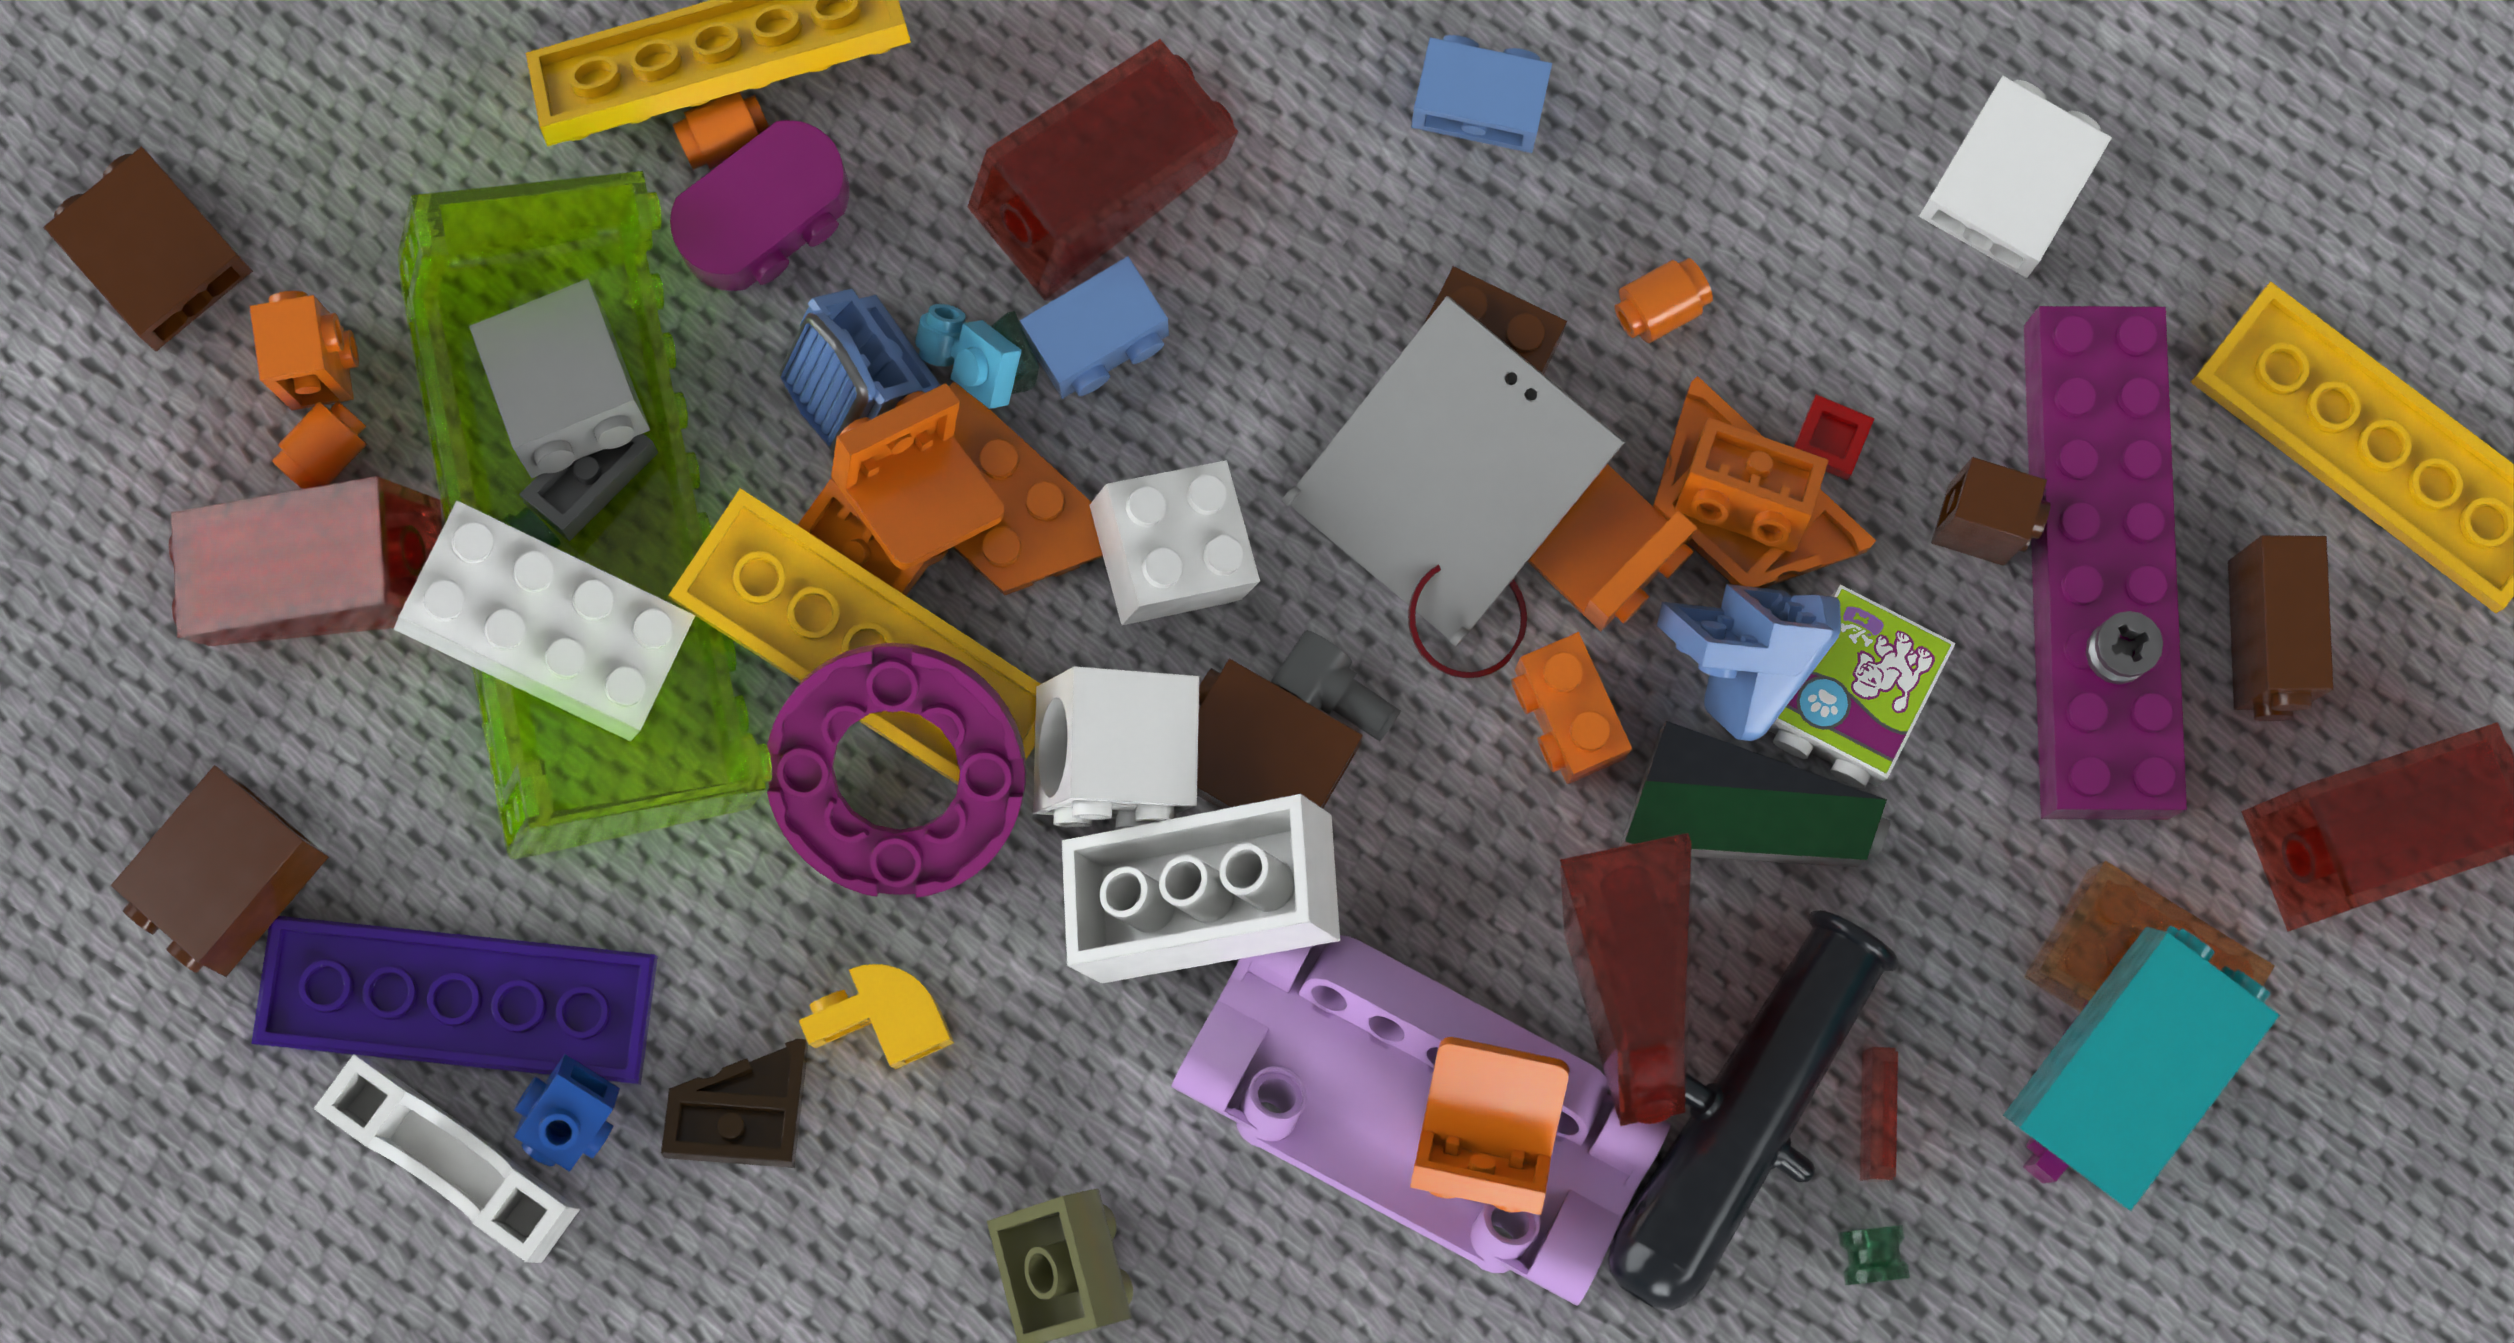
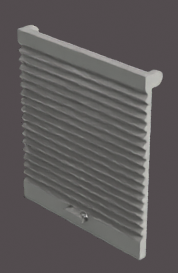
M1446 296L1298 484L1286 493L1282 502L1287 506H1291L1408 605L1412 593L1421 578L1432 568L1440 565L1441 571L1436 573L1422 589L1417 601L1416 612L1445 635L1452 645L1457 647L1583 495L1585 490L1592 484L1602 469L1624 445L1625 441L1452 298Z

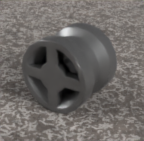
M2132 611L2116 613L2097 627L2087 640L2086 656L2088 664L2093 672L2106 682L2115 684L2132 682L2154 667L2161 657L2163 648L2161 632L2153 620L2142 613ZM2120 633L2123 637H2127L2132 641H2127L2125 639L2119 638Z

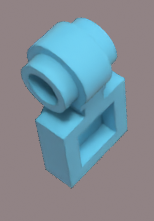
M946 304L930 306L928 313L920 317L915 344L920 349V358L935 366L945 367L953 365L950 379L987 408L992 409L1009 405L1022 350L983 320L966 323L965 313L954 306Z

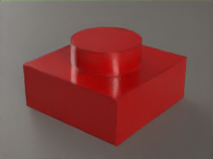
M1816 394L1793 447L1828 459L1825 472L1848 481L1875 418Z

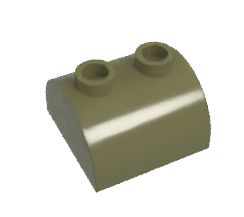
M1099 1189L1064 1195L987 1221L1018 1343H1045L1132 1319L1129 1304L1133 1298V1285L1129 1275L1119 1268L1112 1242L1116 1235V1220L1110 1208L1102 1203Z

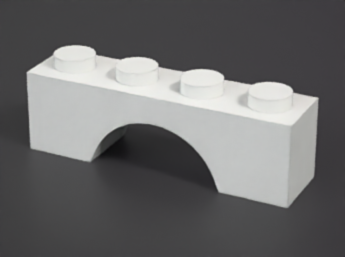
M353 1054L313 1108L367 1148L390 1159L432 1187L458 1207L475 1226L525 1262L542 1263L580 1210L569 1200L372 1059Z

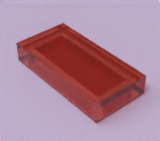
M1871 1047L1862 1051L1860 1181L1886 1182L1896 1177L1898 1051H1896V1048Z

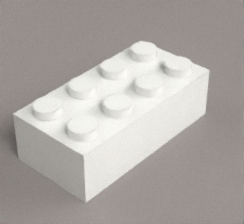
M456 501L397 619L394 630L628 741H632L641 731L695 615L466 504Z
M1302 794L1062 840L1067 966L1101 984L1340 941L1332 815Z

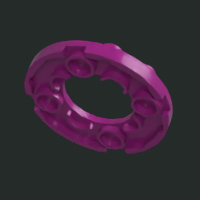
M883 643L862 646L841 653L818 666L799 683L781 708L772 726L766 749L769 785L767 795L775 820L790 845L805 862L829 880L847 889L875 897L879 893L895 895L916 894V898L930 896L951 889L973 877L998 854L1007 841L1022 806L1026 787V758L1022 738L1009 708L1000 695L983 677L961 661L945 653L912 644ZM904 711L919 714L939 727L956 751L960 770L956 796L943 814L923 826L894 829L875 825L853 811L838 789L833 767L837 744L849 726L870 713Z

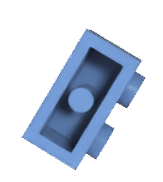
M1448 35L1443 37V40L1430 37L1414 105L1411 128L1532 153L1552 63L1540 61V57L1537 54L1525 49L1509 48L1505 49L1502 53L1479 48V44L1476 41L1463 36Z
M1129 256L1020 320L1025 341L1062 399L1075 391L1078 396H1084L1095 391L1109 380L1110 374L1108 371L1130 359L1132 364H1138L1147 360L1164 346L1162 339L1169 336L1168 318Z

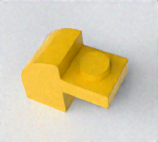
M868 964L849 969L859 994L848 998L846 991L840 990L826 995L809 1005L812 1011L811 1015L798 1020L808 1044L815 1049L872 1024L889 1066L894 1069H898L954 1044L941 1010L932 994L914 976L899 968L883 964Z

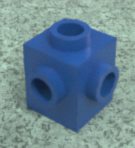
M564 1054L546 1082L534 1077L518 1100L514 1111L521 1114L522 1117L514 1138L522 1142V1148L534 1160L546 1166L558 1164L570 1172L582 1154L593 1159L607 1140L614 1125L607 1122L606 1119L614 1109L620 1088Z

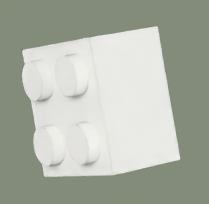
M1227 460L1108 483L1089 505L1121 625L1239 601L1260 582Z

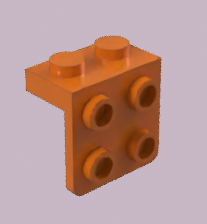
M946 383L926 393L923 391L913 392L900 400L893 409L873 419L868 417L857 419L846 426L836 438L831 478L892 563L900 569H910L1001 522L1004 514L1002 501L954 437L960 401Z
M1607 464L1531 556L1528 563L1602 632L1615 617L1625 624L1650 598L1643 589L1659 573L1666 579H1669L1691 557L1694 551L1687 544L1697 527L1679 510L1667 520Z
M1456 1037L1442 1039L1438 1046L1410 1188L1428 1191L1440 1198L1451 1199L1457 1197L1486 1203L1506 1212L1523 1211L1541 1215L1546 1195L1552 1151L1569 1078V1066L1567 1063L1557 1058Z

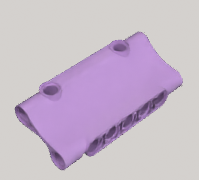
M1340 935V941L1239 959L1231 977L1192 1044L1171 1085L1172 1088L1235 1121L1239 1133L1251 1145L1266 1150L1466 1258L1485 1271L1505 1273L1511 1270L1576 1306L1580 1304L1589 1289L1637 1187L1656 1158L1671 1126V1123L1619 1095L1616 1098L1608 1095L1609 1083L1607 1078L1590 1063L1352 937ZM1456 1037L1563 1060L1569 1066V1078L1552 1151L1546 1195L1541 1215L1523 1211L1506 1212L1496 1208L1494 1205L1457 1197L1451 1199L1440 1198L1428 1191L1410 1188L1438 1046L1442 1039ZM1261 1102L1275 1105L1280 1109L1281 1113L1268 1111L1262 1106ZM1493 1226L1505 1229L1513 1239L1502 1237Z

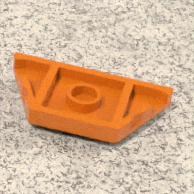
M1698 376L1688 387L1653 502V507L1667 520L1677 512L1675 507L1687 479L1702 430L1708 417L1762 436ZM1821 489L1812 517L1794 552L1764 545L1755 539L1715 525L1705 524L1696 518L1685 515L1697 527L1688 544L1732 585L1766 588L1864 554L1876 542L1866 530Z
M953 381L949 388L960 401L954 437L1002 501L1004 514L1001 522L952 548L1004 596L1033 586L1039 580L1050 576H1060L1079 569L1080 565L1102 558L1103 555L1089 506L1092 502L989 408Z

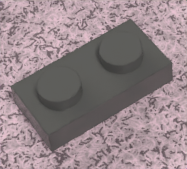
M642 433L633 437L630 442L621 447L603 449L580 458L562 471L538 475L519 495L528 508L570 542L659 452L653 441Z

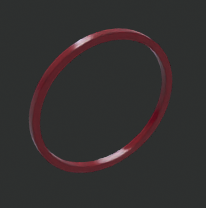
M1440 565L1435 566L1418 582L1409 603L1408 625L1415 647L1431 666L1450 676L1477 678L1499 670L1510 661L1525 636L1527 609L1520 588L1514 579L1509 584L1520 610V630L1511 651L1500 662L1487 669L1476 672L1457 671L1435 660L1423 646L1417 632L1415 619L1417 601L1426 583L1436 573L1441 571Z

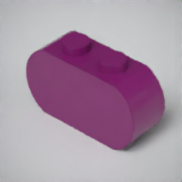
M795 120L776 121L677 196L671 210L670 227L673 240L689 270L699 280L711 287L727 291L746 290L756 281L760 285H764L776 279L788 267L789 260L787 257L807 243L810 247H814L828 239L839 226L837 219L844 215L850 191L848 177L837 147L824 132L808 123Z

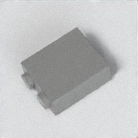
M588 279L469 326L512 447L531 478L543 473L562 471L580 458L603 449L621 447L630 442L633 437L650 431L606 312Z

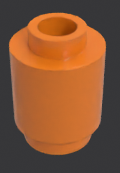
M740 92L712 99L706 104L684 112L685 119L672 124L693 170L706 164L710 170L717 167L769 127L756 96L753 95L743 99Z
M1687 258L1680 263L1671 260L1619 289L1621 302L1615 305V312L1621 326L1631 338L1639 335L1645 342L1651 343L1702 315L1703 307L1713 301V295L1704 273L1691 258Z
M319 401L278 444L282 450L273 458L272 462L302 490L311 495L320 484L326 488L367 445L358 436L367 426L339 401L330 409Z

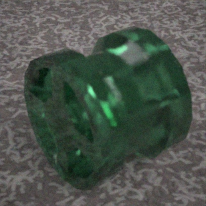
M1903 1225L1838 1232L1839 1244L1848 1254L1849 1265L1843 1272L1845 1285L1910 1278L1909 1265L1901 1259L1899 1245L1905 1238Z

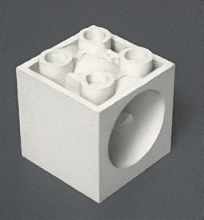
M1074 666L1037 686L1033 814L1054 815L1053 824L1061 827H1090L1093 820L1116 819L1115 829H1123L1174 819L1175 814L1197 806L1199 676Z

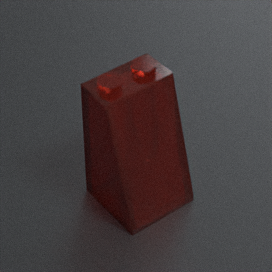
M1158 39L987 148L968 209L1040 296L1046 300L1226 160L1239 131L1234 127L1233 120L1227 109L1221 103L1212 101L1196 82L1188 63L1181 56L1173 54L1163 41Z
M374 476L171 512L172 535L169 539L168 548L170 558L174 564L175 597L172 602V616L177 626V638L207 646H219L394 628L442 531L440 499Z
M2496 722L2310 782L2241 811L2287 931H2292L2514 855V754L2505 741L2499 723Z
M1685 833L1560 859L1564 935L1620 1126L1639 1122L1655 1124L1665 1121L1672 1115L1685 1113L1692 944V843L1689 834Z

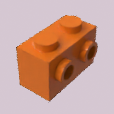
M303 291L279 292L268 298L269 303L249 306L260 381L291 410L314 407L319 401L326 405L336 403L337 401L354 400L350 368L359 366L358 348L353 332L351 330L344 331L336 313H330L314 295L308 296Z
M1579 632L1519 658L1515 667L1517 677L1511 679L1512 687L1525 714L1534 711L1544 735L1537 738L1538 744L1552 772L1560 770L1566 784H1570L1626 759L1632 750V746Z

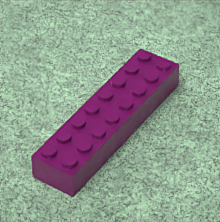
M2039 306L2024 324L2029 474L2047 480L2042 500L2051 503L2049 516L2039 539H2031L2041 819L2169 820L2187 810L2166 307ZM2126 611L2142 613L2153 620L2161 632L2163 640L2161 657L2154 667L2132 682L2115 684L2104 681L2093 672L2088 664L2086 656L2087 640L2097 627L2116 613ZM2120 633L2119 638L2125 639L2127 641H2132L2127 637H2123Z

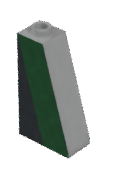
M1666 721L1658 733L1618 849L1633 854L1858 867L1867 860L1869 854L1874 856L1880 854L1891 821L1882 818L1887 799Z

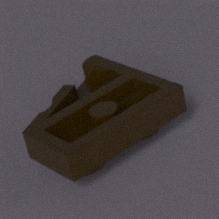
M806 1039L789 1041L785 1043L786 1048L749 1062L748 1058L725 1066L718 1074L712 1077H697L669 1088L661 1148L663 1157L666 1159L794 1168L807 1062L808 1043Z

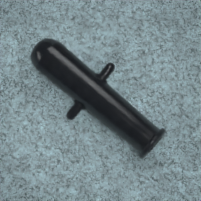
M1825 910L1810 913L1808 918L1813 928L1713 1083L1704 1085L1682 1069L1673 1070L1666 1077L1665 1084L1667 1089L1690 1106L1691 1116L1616 1230L1608 1258L1609 1271L1618 1285L1653 1308L1674 1310L1682 1307L1705 1287L1771 1169L1776 1167L1799 1183L1808 1182L1814 1176V1164L1806 1156L1791 1147V1139L1789 1137L1883 971H1894L1899 966V961L1894 951L1860 926L1841 916Z

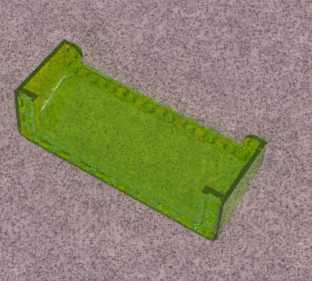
M643 171L411 195L398 249V271L444 522L446 523L456 501H459L687 611L670 600L668 595L710 534L711 526L707 513L697 512L693 490L700 487L699 465L693 451H685L681 430L688 427L687 405L681 391H673L669 370L676 368L675 345L672 334L670 332L662 333L658 310L664 309V290L659 273H650L646 251L652 250V230L661 229L662 217L658 195L655 191L647 192ZM588 279L606 312L649 425L650 431L643 434L653 441L659 453L569 542L528 508L519 495L536 477H530L512 447L469 326ZM695 616L641 731L632 741H628L472 667L503 839L509 858L512 860L749 810L766 791L765 783L772 781V764L766 744H756L753 735L750 732L748 733L749 719L743 696H734L729 673L736 671L737 665L733 640Z

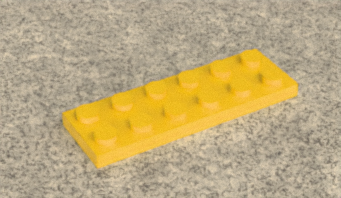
M709 0L526 52L539 126L548 147L565 141L581 140L590 134L628 123H641L650 117L684 107L700 106L712 99L747 89L763 88L772 82L803 73L822 71L832 65L866 55L882 54L894 47L911 43L899 0Z
M2270 281L2190 383L2494 613L2505 609L2514 597V464Z
M741 488L668 595L670 600L799 683L814 669L829 659L862 646L901 643L927 647L945 653L976 671L1000 695L1017 724L1026 759L1035 747L1036 687L1041 685V683ZM882 711L870 713L859 720L868 728L958 785L960 770L954 747L939 727L921 715L904 711Z

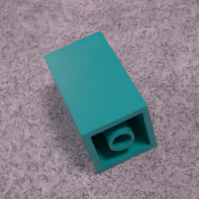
M2171 925L2166 931L2145 927L2003 1114L2013 1124L2129 1211L2134 1208L2280 1016L2264 1003L2271 994L2267 989L2238 969L2233 971L2229 967L2224 966L2220 971L2209 963V960L2215 954L2214 950L2185 929L2181 928L2179 931Z

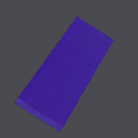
M278 916L268 928L251 1044L550 1075L564 1054H566L607 1081L641 1085L658 956L646 953Z

